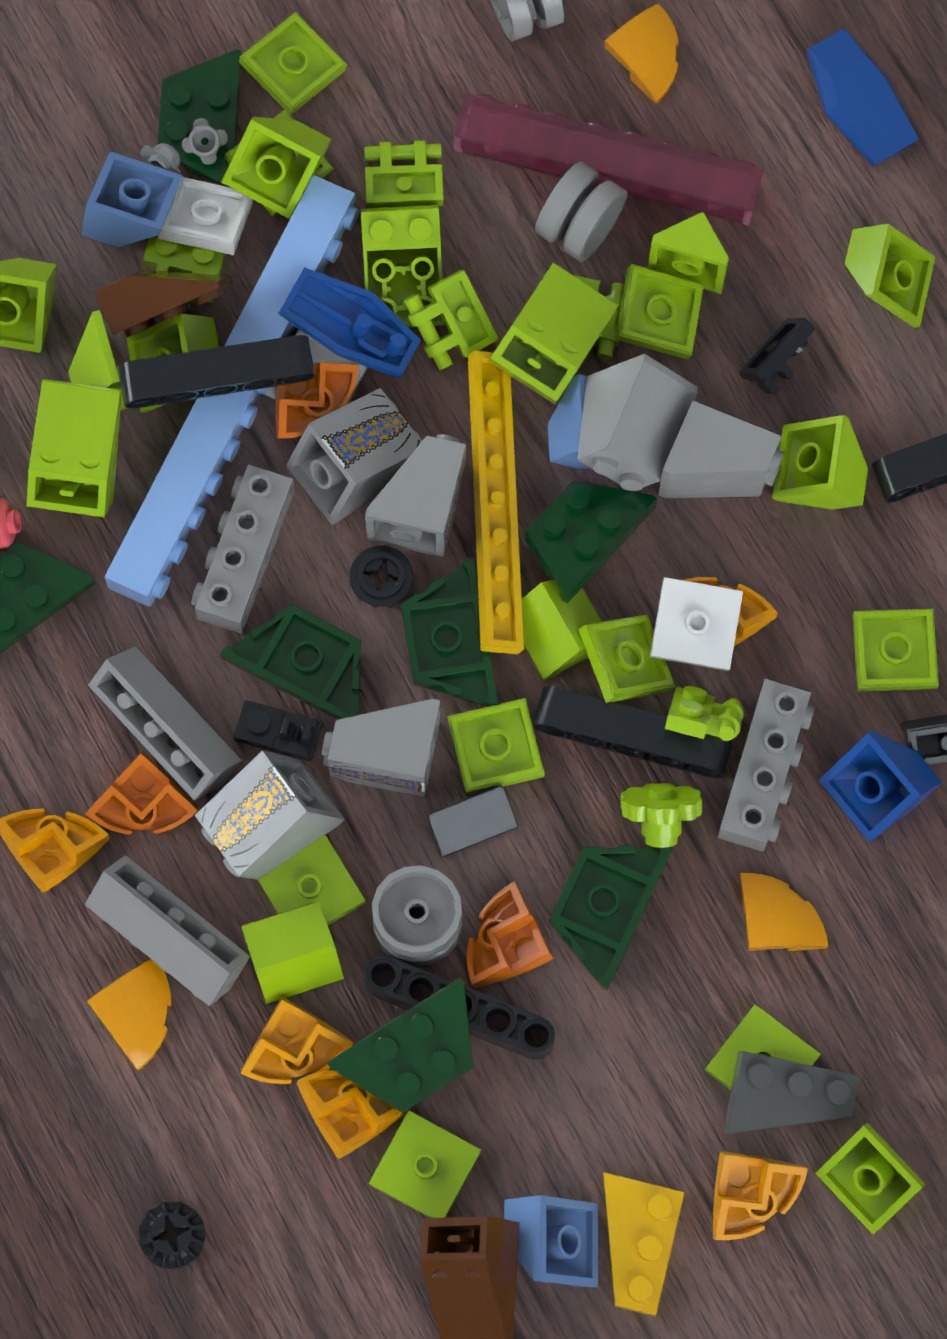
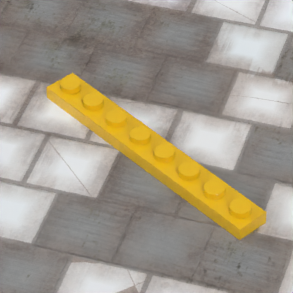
M473 350L468 355L481 651L519 654L524 650L511 376L489 362L493 355L492 352Z

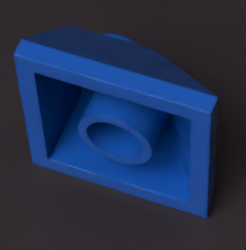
M875 731L868 732L818 780L869 842L876 839L911 812L943 783L917 751Z

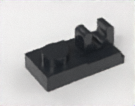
M787 318L738 374L743 379L755 380L766 393L777 394L780 389L774 384L773 374L777 372L782 379H790L793 376V371L784 361L788 357L796 356L804 350L808 344L807 338L814 332L815 328L806 318Z
M245 700L234 733V741L311 762L323 724L316 719Z

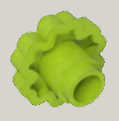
M649 783L643 787H630L621 793L622 816L633 822H641V834L645 836V843L647 845L659 848L671 847L678 843V836L682 834V821L695 820L698 816L702 815V798L700 797L699 790L693 789L690 786L675 787L671 783Z

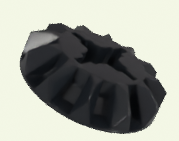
M370 547L361 552L352 563L350 569L351 588L359 601H364L373 608L378 606L391 608L395 603L405 599L413 584L411 564L402 552L393 547ZM386 563L387 576L393 578L391 582L385 581L383 587H380V591H377L375 579L370 576L371 574H378L380 569L383 568V564Z
M162 1202L147 1211L139 1226V1245L144 1255L153 1264L162 1268L177 1269L190 1264L198 1257L205 1243V1226L201 1217L195 1209L182 1202ZM166 1218H169L176 1229L182 1228L184 1230L189 1228V1231L183 1232V1235L177 1237V1252H174V1248L168 1240L161 1241L159 1239L154 1241V1238H158L160 1234L166 1232Z

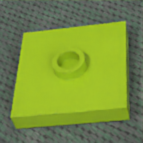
M294 12L239 58V63L290 116L347 69V64L297 12Z
M631 264L627 268L615 340L688 360L693 352L704 284Z
M934 609L853 612L857 692L938 688Z
M648 614L585 624L578 630L606 703L665 693L676 687L666 661L650 657L654 630Z
M525 698L447 716L466 795L487 791L501 785L504 787L544 777L545 773Z
M323 835L257 880L277 914L319 901L327 925L332 924L366 903V900L326 835Z
M755 1004L705 1068V1071L731 1090L738 1051L811 1066L814 1065L821 1054Z
M408 1111L373 1174L369 1185L428 1218H446L482 1150L417 1114Z

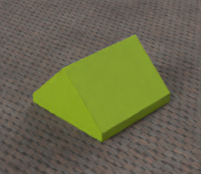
M701 212L654 234L651 241L648 268L704 284L703 289L721 294L729 257L704 212Z
M555 580L541 582L522 598L524 647L544 681L589 658L578 630L585 624L602 622L583 588L567 604L559 596L560 588Z
M319 901L241 926L266 1004L278 1001L282 996L288 998L344 979L336 948Z
M868 1123L856 1132L815 1173L873 1235L926 1185Z

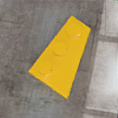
M603 1172L614 1307L655 1317L684 1192Z

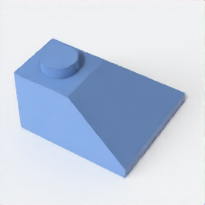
M110 151L86 204L81 236L111 246L122 247L160 235L182 183L183 175Z
M581 374L573 376L547 424L550 462L574 469H591V467L577 460L586 376Z
M542 1195L504 1199V1219L519 1222L518 1261L534 1281L590 1288L598 1287V1203Z

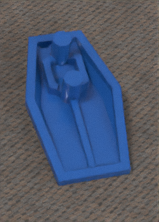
M845 28L806 51L825 115L872 167L919 140L888 76Z
M305 267L278 313L337 356L400 379L421 341L373 292Z

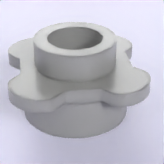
M197 119L193 123L194 129L189 137L182 141V147L186 153H194L201 157L204 164H212L217 159L216 153L220 146L227 143L228 136L224 130H216L209 126L206 119ZM203 138H207L209 140L207 145H203L201 143V140Z
M160 143L154 148L146 145L141 149L140 155L145 160V163L180 174L178 169L180 157L172 146Z

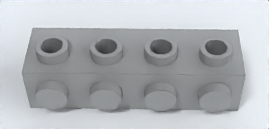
M249 464L244 476L238 475L236 477L231 492V497L235 498L231 511L225 510L221 517L218 533L222 534L218 547L212 546L205 561V569L209 570L204 584L197 583L192 596L191 605L195 606L198 620L243 634L295 492L293 478Z
M136 646L106 659L88 684L94 693L194 801L222 787L242 760Z
M764 679L717 838L762 852L765 850L767 841L776 842L782 819L775 817L779 803L787 804L793 781L786 780L790 765L798 767L804 744L798 743L797 739L801 728L809 730L815 707L808 705L811 692Z
M126 855L103 871L84 904L97 914L102 921L113 927L133 946L140 949L157 963L162 970L173 976L190 990L195 997L201 999L209 1007L231 989L250 958L241 948Z

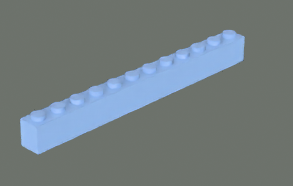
M315 175L312 176L225 346L291 336L296 326L278 313L304 267L323 274L328 263H335L343 245L340 239L346 229L352 230L359 215L354 192ZM267 388L196 399L104 577L108 589L150 608L156 597L161 599L164 596L170 583V577L167 575L174 563L179 565L183 560L188 548V543L185 540L191 529L197 530L201 525L206 509L202 507L208 496H215L223 480V475L220 472L226 461L231 463L236 457L240 447V441L237 439L243 428L249 429L254 422L258 411L255 404L261 394L266 395Z

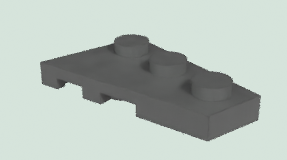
M738 1051L723 1133L730 1134L853 1117L860 1076Z

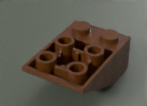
M142 270L97 289L93 293L112 334L115 335L124 331L126 336L130 337L156 325L153 317L157 315L160 316L163 322L190 310L188 301L195 299L198 306L225 294L223 286L233 282L231 276Z
M489 1216L422 1218L420 1263L440 1339H514L519 1222Z

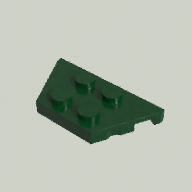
M233 50L162 79L158 144L165 143L172 146L179 154L180 164L187 171L198 177L203 175L226 187L229 186L221 182L230 165L224 158L225 154L236 146L241 75L239 58L241 50ZM200 118L206 119L212 128L224 130L228 136L227 143L220 146L216 153L217 159L212 164H204L201 157L194 153H186L182 147V141L189 137L194 129V121ZM207 138L201 140L203 145H207L209 142Z
M572 481L526 529L525 541L533 554L540 558L541 567L548 577L552 576L560 588L559 596L564 602L569 603L656 508L657 498L653 495Z
M18 541L0 554V654L94 586L95 581L93 577Z
M468 558L462 562L461 567L446 577H440L431 583L428 589L421 594H415L401 604L413 685L488 707L497 705L498 700L490 652L481 651L478 580L474 558Z
M293 604L276 613L271 621L261 623L249 631L250 635L232 647L229 645L225 647L220 653L222 660L337 720L359 715L361 640Z
M618 846L615 849L583 847L549 919V923L598 984L605 990L609 989L673 847L635 848V846Z
M460 977L326 1062L327 1065L400 1112H405L474 1068L465 980L463 977Z

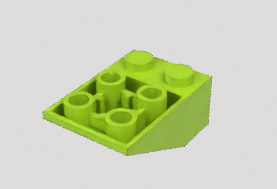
M418 205L361 208L365 290L373 292L408 327H413L408 318L410 312L404 300L418 294L424 307L433 303L434 301L427 288L443 280L439 206ZM441 315L431 319L434 326L445 325Z
M552 263L489 359V362L552 404H555L618 305L555 263Z
M48 379L42 380L28 469L27 507L98 517L106 516L114 501L121 405L120 389Z

